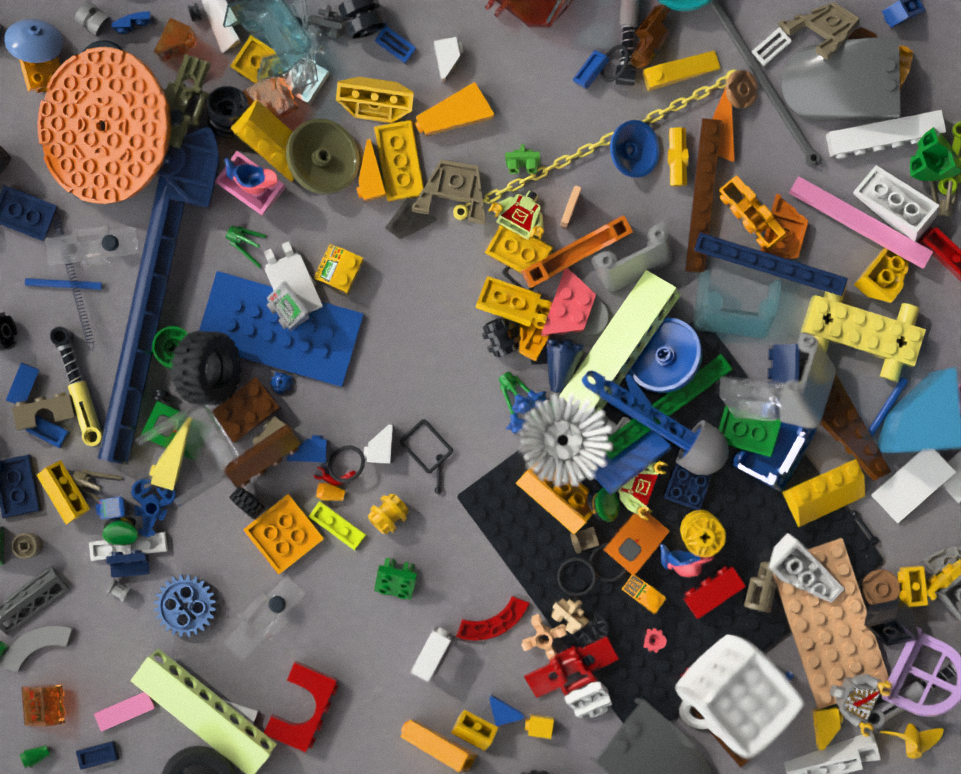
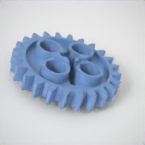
M181 574L179 575V580L174 576L172 577V583L168 580L165 581L167 587H159L162 593H156V596L160 599L154 601L155 604L159 605L154 611L160 613L155 618H162L163 620L159 625L166 624L165 631L173 629L172 635L179 631L180 637H183L184 632L190 637L192 631L197 635L199 634L198 628L204 631V624H211L208 618H215L211 611L217 610L216 607L212 606L217 600L211 599L215 593L208 592L211 586L204 587L205 580L199 583L198 576L191 580V574H188L186 579ZM184 587L191 589L192 594L190 597L183 595ZM174 592L178 593L179 597L184 603H189V605L187 606L188 609H182L183 603L182 601H180L178 597L175 596ZM169 599L175 600V609L168 607L167 602ZM196 602L202 603V612H197L194 609ZM189 610L196 616V619L192 618ZM181 614H185L188 617L187 624H182L179 621Z

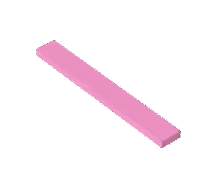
M799 176L789 191V194L922 269L926 266L933 253L928 248Z

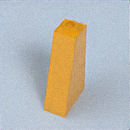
M473 82L416 116L417 122L415 126L420 133L424 132L425 136L491 120L494 118V113L477 84Z
M416 720L406 721L401 729L403 732L400 736L401 738L458 772L469 771L478 755Z

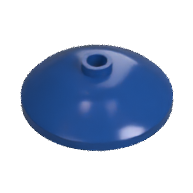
M631 120L622 123L614 131L610 142V153L614 165L622 174L631 178H640L651 173L656 167L660 155V146L657 135L648 124L639 120Z

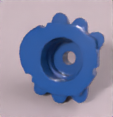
M275 372V376L271 377L270 385L273 386V390L277 394H284L292 389L290 387L293 385L291 381L293 379L292 376Z

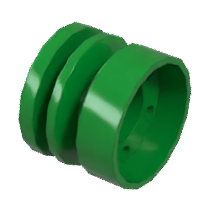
M177 326L161 329L153 340V353L156 359L165 368L170 370L173 369L171 362L175 356L171 350H174V346L179 347L178 343L188 334L184 329Z

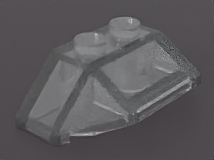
M721 376L719 396L736 418L775 421L780 417V396L783 386L787 382Z

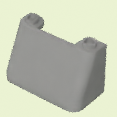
M663 221L650 229V241L646 243V248L620 261H617L614 254L609 251L601 252L592 258L591 263L607 291H618L639 280L646 270L653 273L671 263L673 252L668 231Z
M801 333L798 340V347L800 349L799 368L802 367L804 369V376L801 383L790 381L783 386L780 396V421L802 427L815 428L821 422L835 378L836 368L818 340L812 335Z

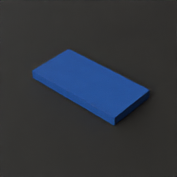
M650 430L611 460L606 454L604 457L599 456V458L606 461L605 465L602 466L592 461L597 466V469L595 471L590 470L593 472L596 480L611 495L671 450V446L659 433Z

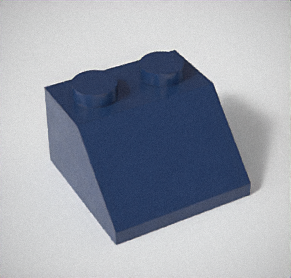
M774 344L771 346V349H768V360H771V368L767 369V379H770V384H786L790 381L799 382L800 349L798 344Z

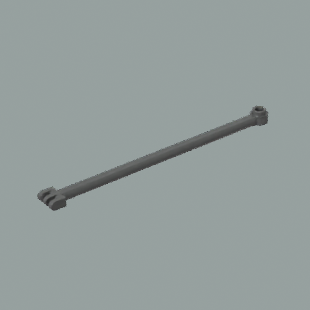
M711 1L709 5L803 151L805 163L810 167H815L816 164L820 163L821 155L817 151H813L719 1ZM811 155H815L817 157V160L812 161L810 158Z

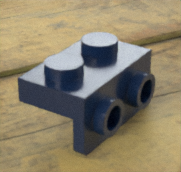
M133 550L131 554L113 552L112 556H106V564L110 566L112 578L150 574L149 555L145 552L143 553L142 550Z

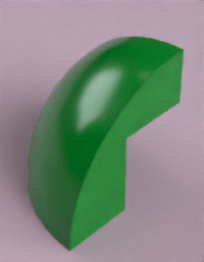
M931 128L918 141L917 145L919 147L915 156H911L909 167L911 177L921 181H939L960 174L961 164L954 150L937 129Z

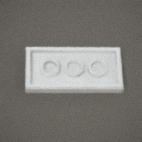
M935 449L920 450L876 489L871 496L899 523L956 471Z

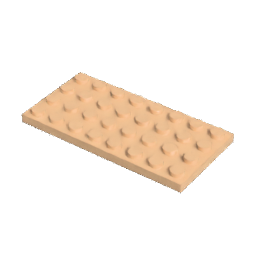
M842 538L807 549L844 588L832 603L805 590H801L794 585L783 582L773 572V579L777 584L776 588L818 709L836 704V697L830 695V689L832 685L841 686L846 677H854L866 673L880 679L882 683L889 679L876 637L864 625L867 611Z

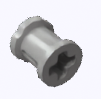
M113 579L106 594L119 598L120 602L123 603L130 593L131 587H125L118 583L116 579Z

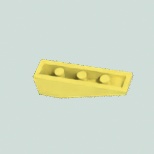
M191 417L187 418L159 458L157 464L152 465L149 474L152 476L151 484L170 490L174 489L179 478L192 422Z

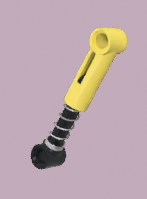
M55 327L50 333V340L55 344L58 352L61 353V360L64 362L63 368L66 369V377L70 381L67 387L82 431V440L88 446H99L103 431L101 430L86 381L81 380L82 375L79 374V367H77L75 362L77 359H74L73 335L67 328ZM60 332H64L66 336L62 342H59L57 339ZM93 431L98 435L95 442L89 439V435Z

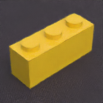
M61 460L44 468L37 475L66 525L91 510Z

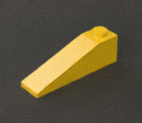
M714 50L644 69L642 75L649 92L719 70L720 65Z

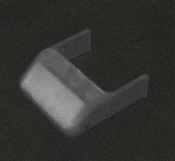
M197 404L176 413L135 439L137 444L141 446L171 426L178 433L187 418H192L186 448L202 472L204 479L200 484L173 500L178 507H181L226 478L223 466L239 456L210 408L203 404Z

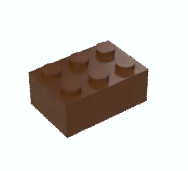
M255 377L235 392L228 401L212 410L210 414L231 441L237 443L280 410L281 407L259 378Z

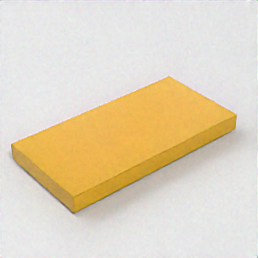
M412 120L375 126L374 130L387 201L392 202L419 197L424 186Z

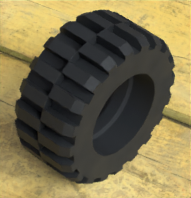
M193 331L187 334L178 343L179 347L175 348V356L171 362L173 364L171 374L174 378L172 381L173 385L177 387V393L190 404L217 406L225 403L236 392V386L240 383L241 379L239 376L242 373V368L240 367L241 357L238 355V348L234 346L235 342L228 335L221 332Z

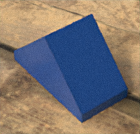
M490 695L489 701L496 726L524 718V713L494 695Z

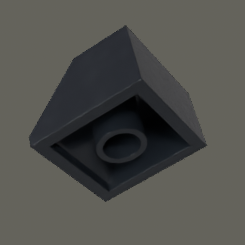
M901 599L868 606L864 625L886 646L919 639L912 610Z

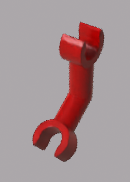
M317 467L323 472L321 477L313 475L315 479H323L334 486L344 484L334 480L322 467ZM355 470L351 471L343 476H340L339 478H350L354 476L356 472Z

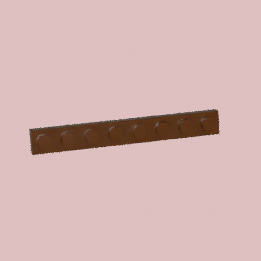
M702 118L685 264V271L705 272L706 255L696 252L694 249L699 233L709 235L722 120Z

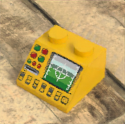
M329 244L314 279L349 294L364 259L350 251Z

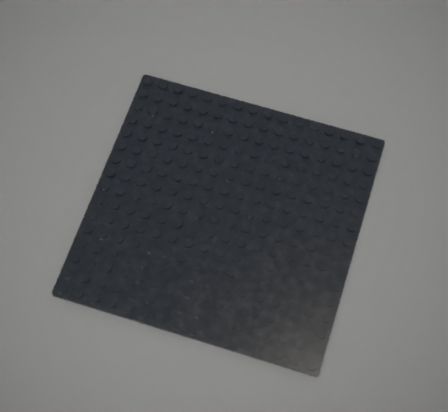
M700 316L695 319L689 326L697 333L702 344L703 355L699 370L720 354H722L733 370L669 417L692 431L702 420L719 430L726 405L763 415L762 407L766 402L705 318ZM624 377L619 386L630 392ZM637 383L651 405L667 394L648 391ZM620 397L623 403L628 404L624 397ZM609 402L602 409V412L616 425H618L623 417H627L630 420L634 419ZM604 424V425H602V426H600V427H598V428H595V429H599V428H603V427H607V426ZM669 428L673 434L677 435L674 428ZM603 433V434H599V435H595V436L606 435L607 437H609L611 434H610V433ZM565 435L558 436L557 442L559 445L565 446L568 440ZM663 437L671 446V450L655 462L667 463L668 466H661V471L666 472V474L658 473L647 504V508L652 513L647 512L669 530L661 543L666 545L670 552L680 550L690 553V550L681 538L680 526L685 516L696 510L663 498L681 448ZM728 445L727 460L718 471L712 473L713 476L701 510L713 514L723 527L725 532L724 545L719 552L713 555L714 559L702 565V572L698 576L690 578L679 575L674 569L664 568L661 563V548L658 546L635 573L638 578L666 597L656 613H653L622 590L632 575L628 571L621 579L615 582H604L597 579L593 590L581 597L570 596L559 587L557 574L561 564L573 557L584 558L589 561L592 551L597 546L582 550L581 553L577 554L572 544L570 530L516 484L528 470L527 463L535 458L526 460L524 457L532 451L521 453L519 449L459 493L457 498L552 628L561 624L567 626L569 623L565 618L561 622L552 618L555 610L553 605L563 598L566 601L570 599L574 603L580 600L582 602L580 608L584 612L594 611L604 616L609 628L607 638L619 659L593 671L596 676L597 682H600L607 688L612 702L610 707L624 724L637 708L638 704L634 701L636 698L644 700L664 718L671 721L679 715V708L683 701L675 689L677 683L682 678L680 674H684L686 668L690 669L707 650L723 637L733 635L742 638L762 653L791 632L777 588L775 589L771 613L744 606L750 578L758 576L761 562L770 563L774 547L787 533L795 538L806 550L842 538L857 582L883 563L881 555L844 506L798 527L782 492L820 475L805 453L783 491L779 492L736 468L733 465L734 457L743 449ZM580 468L584 479L579 480L576 475L578 481L590 491H600L603 486L595 477L589 478ZM615 491L619 501L617 518L611 522L600 521L592 514L587 522L578 530L594 527L599 545L609 543L634 513L625 507L617 491ZM704 532L703 536L700 537L704 539V536L707 535V533ZM602 548L595 554L593 566L600 576L614 578L623 571L624 567ZM574 561L564 567L561 580L567 590L573 593H581L590 587L593 581V574L587 564ZM724 566H727V568L729 566L733 567L746 587L699 619L695 618L683 600L686 596L685 592L693 587L695 589L699 588L702 585L701 582L707 577L713 578L718 575L717 571ZM654 628L657 631L662 630V635L666 638V645L656 653L653 650L649 651L648 647L644 648L648 629L651 631ZM566 631L567 635L560 637L568 649L573 646L576 648L585 647L577 642L574 635Z

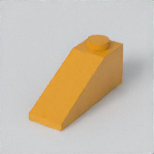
M371 139L366 141L358 181L360 187H356L359 199L363 198L364 203L387 197Z

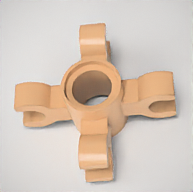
M536 614L531 619L537 631L536 636L523 639L521 645L524 651L534 646L545 649L550 661V657L557 654L552 641L557 637L567 635L566 626L561 624L551 629L548 626H544L540 615ZM544 634L547 635L549 639L542 640L539 636Z

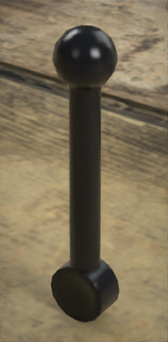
M438 454L436 460L439 461L443 455ZM441 464L437 467V484L434 489L436 494L442 492L440 487Z
M852 511V517L856 518L870 537V542L877 544L879 542L878 537L872 535L859 517L858 511Z

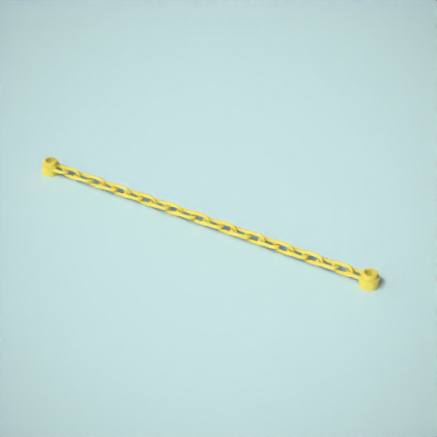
M730 70L711 87L703 86L695 90L692 96L688 98L682 97L671 102L670 107L664 110L657 109L649 113L642 122L654 123L662 119L665 113L671 110L678 111L686 107L689 101L693 99L700 100L710 95L711 90L717 87L725 88L726 84L722 85L720 81L725 79L727 83L730 74L737 70ZM705 89L707 93L698 97L699 94L696 93ZM683 100L682 104L684 105L674 109L676 106L673 104ZM659 112L658 114L661 116L652 120L650 116ZM614 132L602 136L600 141L595 144L588 143L578 148L577 153L571 156L564 155L556 159L554 164L547 168L544 166L539 167L537 172L542 170L544 174L536 177V174H530L525 179L517 178L509 182L506 188L502 190L495 189L485 194L483 203H492L500 199L503 193L507 191L514 192L524 187L525 182L531 179L539 180L545 177L548 171L553 168L561 169L569 165L572 159L578 156L585 157L593 153L595 148L600 145H609L611 141L605 143L606 140L603 139L613 135ZM590 146L589 149L591 151L581 155L583 152L580 150ZM566 158L568 162L559 166L560 164L557 162ZM520 181L519 184L522 185L512 189L513 186L510 185ZM497 192L496 195L498 197L488 201L490 198L487 196ZM471 203L457 205L453 211L454 217L460 221L465 220L470 212L467 206L471 205ZM459 209H463L465 213L463 215H459L457 211Z

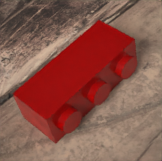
M727 566L720 568L717 571L718 575L713 578L707 577L701 582L702 585L699 588L695 589L693 587L685 592L686 596L683 600L695 618L699 619L746 587L733 567L729 566L727 568Z

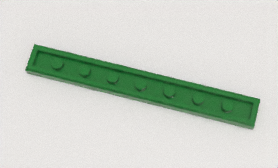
M720 354L698 370L689 383L676 391L667 393L651 406L669 417L733 369L722 354ZM653 417L655 423L660 424L659 419ZM634 418L610 435L607 441L601 442L611 444L610 450L603 449V451L611 460L652 429Z

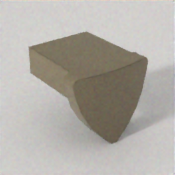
M594 527L577 531L575 534L570 531L572 544L577 554L581 553L582 550L599 545Z

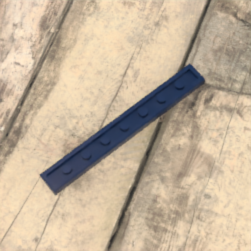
M699 233L694 251L839 296H843L848 280L847 277L704 233Z

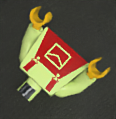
M528 191L525 197L521 194H517L515 197H508L498 203L494 202L489 208V212L493 211L496 213L495 217H498L497 223L527 240L533 235L538 236V240H541L544 233L543 215L539 212L541 206L535 203L538 198L535 192Z
M652 463L617 491L625 507L644 520H648V518L644 517L646 511L652 513L647 508V504L658 473L666 474V472L661 471V466H668L667 463Z

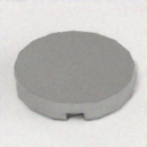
M595 299L584 332L578 333L593 336L599 334L605 328L608 322V312L601 301Z

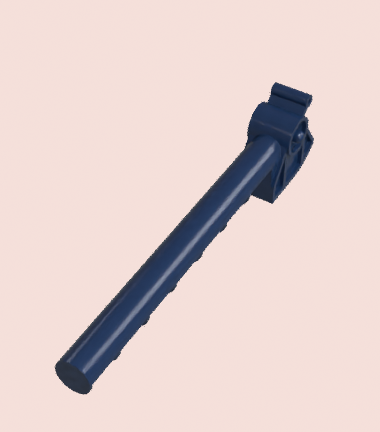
M206 127L185 135L180 149L168 145L164 161L156 174L159 179L98 459L119 464H129L153 354V340L159 326L184 206L186 204L210 210L219 168V151L211 128Z

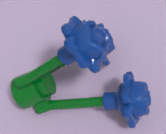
M506 372L499 377L498 381L501 384L500 389L504 394L511 413V422L506 429L511 430L515 434L519 433L520 430H525L523 425L528 422L526 419L518 418L517 413L526 414L534 407L538 409L536 404L539 401L544 406V402L547 400L545 397L547 392L536 393L522 383L517 375L513 376L511 372ZM518 385L528 393V397H522L521 394H518L516 391ZM507 391H512L516 401L513 407Z

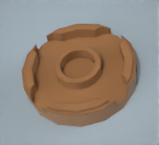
M734 71L730 74L726 83V95L729 102L738 109L748 108L753 105L757 98V94H755L756 89H758L755 77L749 71Z
M876 569L863 578L861 593L868 604L875 605L892 601L899 596L900 584L893 573L884 569Z

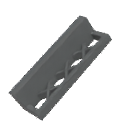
M52 565L0 603V629L6 635L13 632L69 590V587L59 578L56 569ZM56 583L61 586L57 591H50V588ZM45 596L41 603H34L37 597ZM29 608L26 614H19L21 609ZM7 620H14L8 627L3 625Z

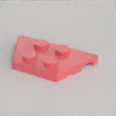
M569 268L564 269L542 331V336L544 337L557 333L561 335L569 332H584L596 294Z

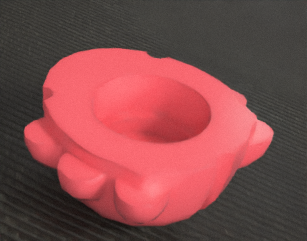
M654 628L651 631L648 629L644 648L648 647L649 651L653 650L656 653L666 645V638L662 635V630L657 631Z

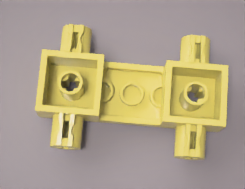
M825 291L823 297L817 295L811 297L800 333L814 336L825 352H827L829 343L874 354L873 356L885 359L879 377L898 382L903 365L907 367L915 366L926 329L915 326L920 311L919 307L902 303L897 320L843 304L844 293L843 296H839ZM825 316H828V319L830 320V322L827 324H825V320L822 319ZM901 339L902 346L899 347V343L896 340Z

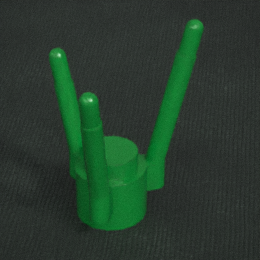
M232 225L226 234V239L230 240L229 244L238 249L253 264L260 268L261 265L237 243L241 244L245 241L252 246L260 248L259 244L246 238L245 233L262 238L267 236L241 226L236 227Z

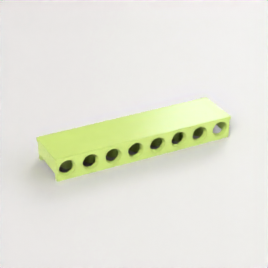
M646 270L564 388L560 397H565V401H568L569 394H574V402L576 399L581 400L578 409L581 408L586 399L590 400L591 404L586 411L590 407L595 408L598 405L597 409L590 416L602 411L607 401L601 398L598 393L595 394L585 388L582 384V377L589 370H594L603 375L606 380H611L620 385L681 296L677 288ZM588 377V380L595 384V380L592 377Z
M159 648L147 657L131 679V682L245 774H255L277 745ZM154 657H161L164 663L157 662ZM169 669H176L179 676L173 675ZM184 681H191L194 688L188 687ZM199 693L207 694L209 700L203 699ZM215 705L222 706L224 712H219L215 708ZM230 717H235L239 721V725L234 724ZM245 729L251 730L254 733V737L247 735ZM260 742H266L269 745V749L263 748Z

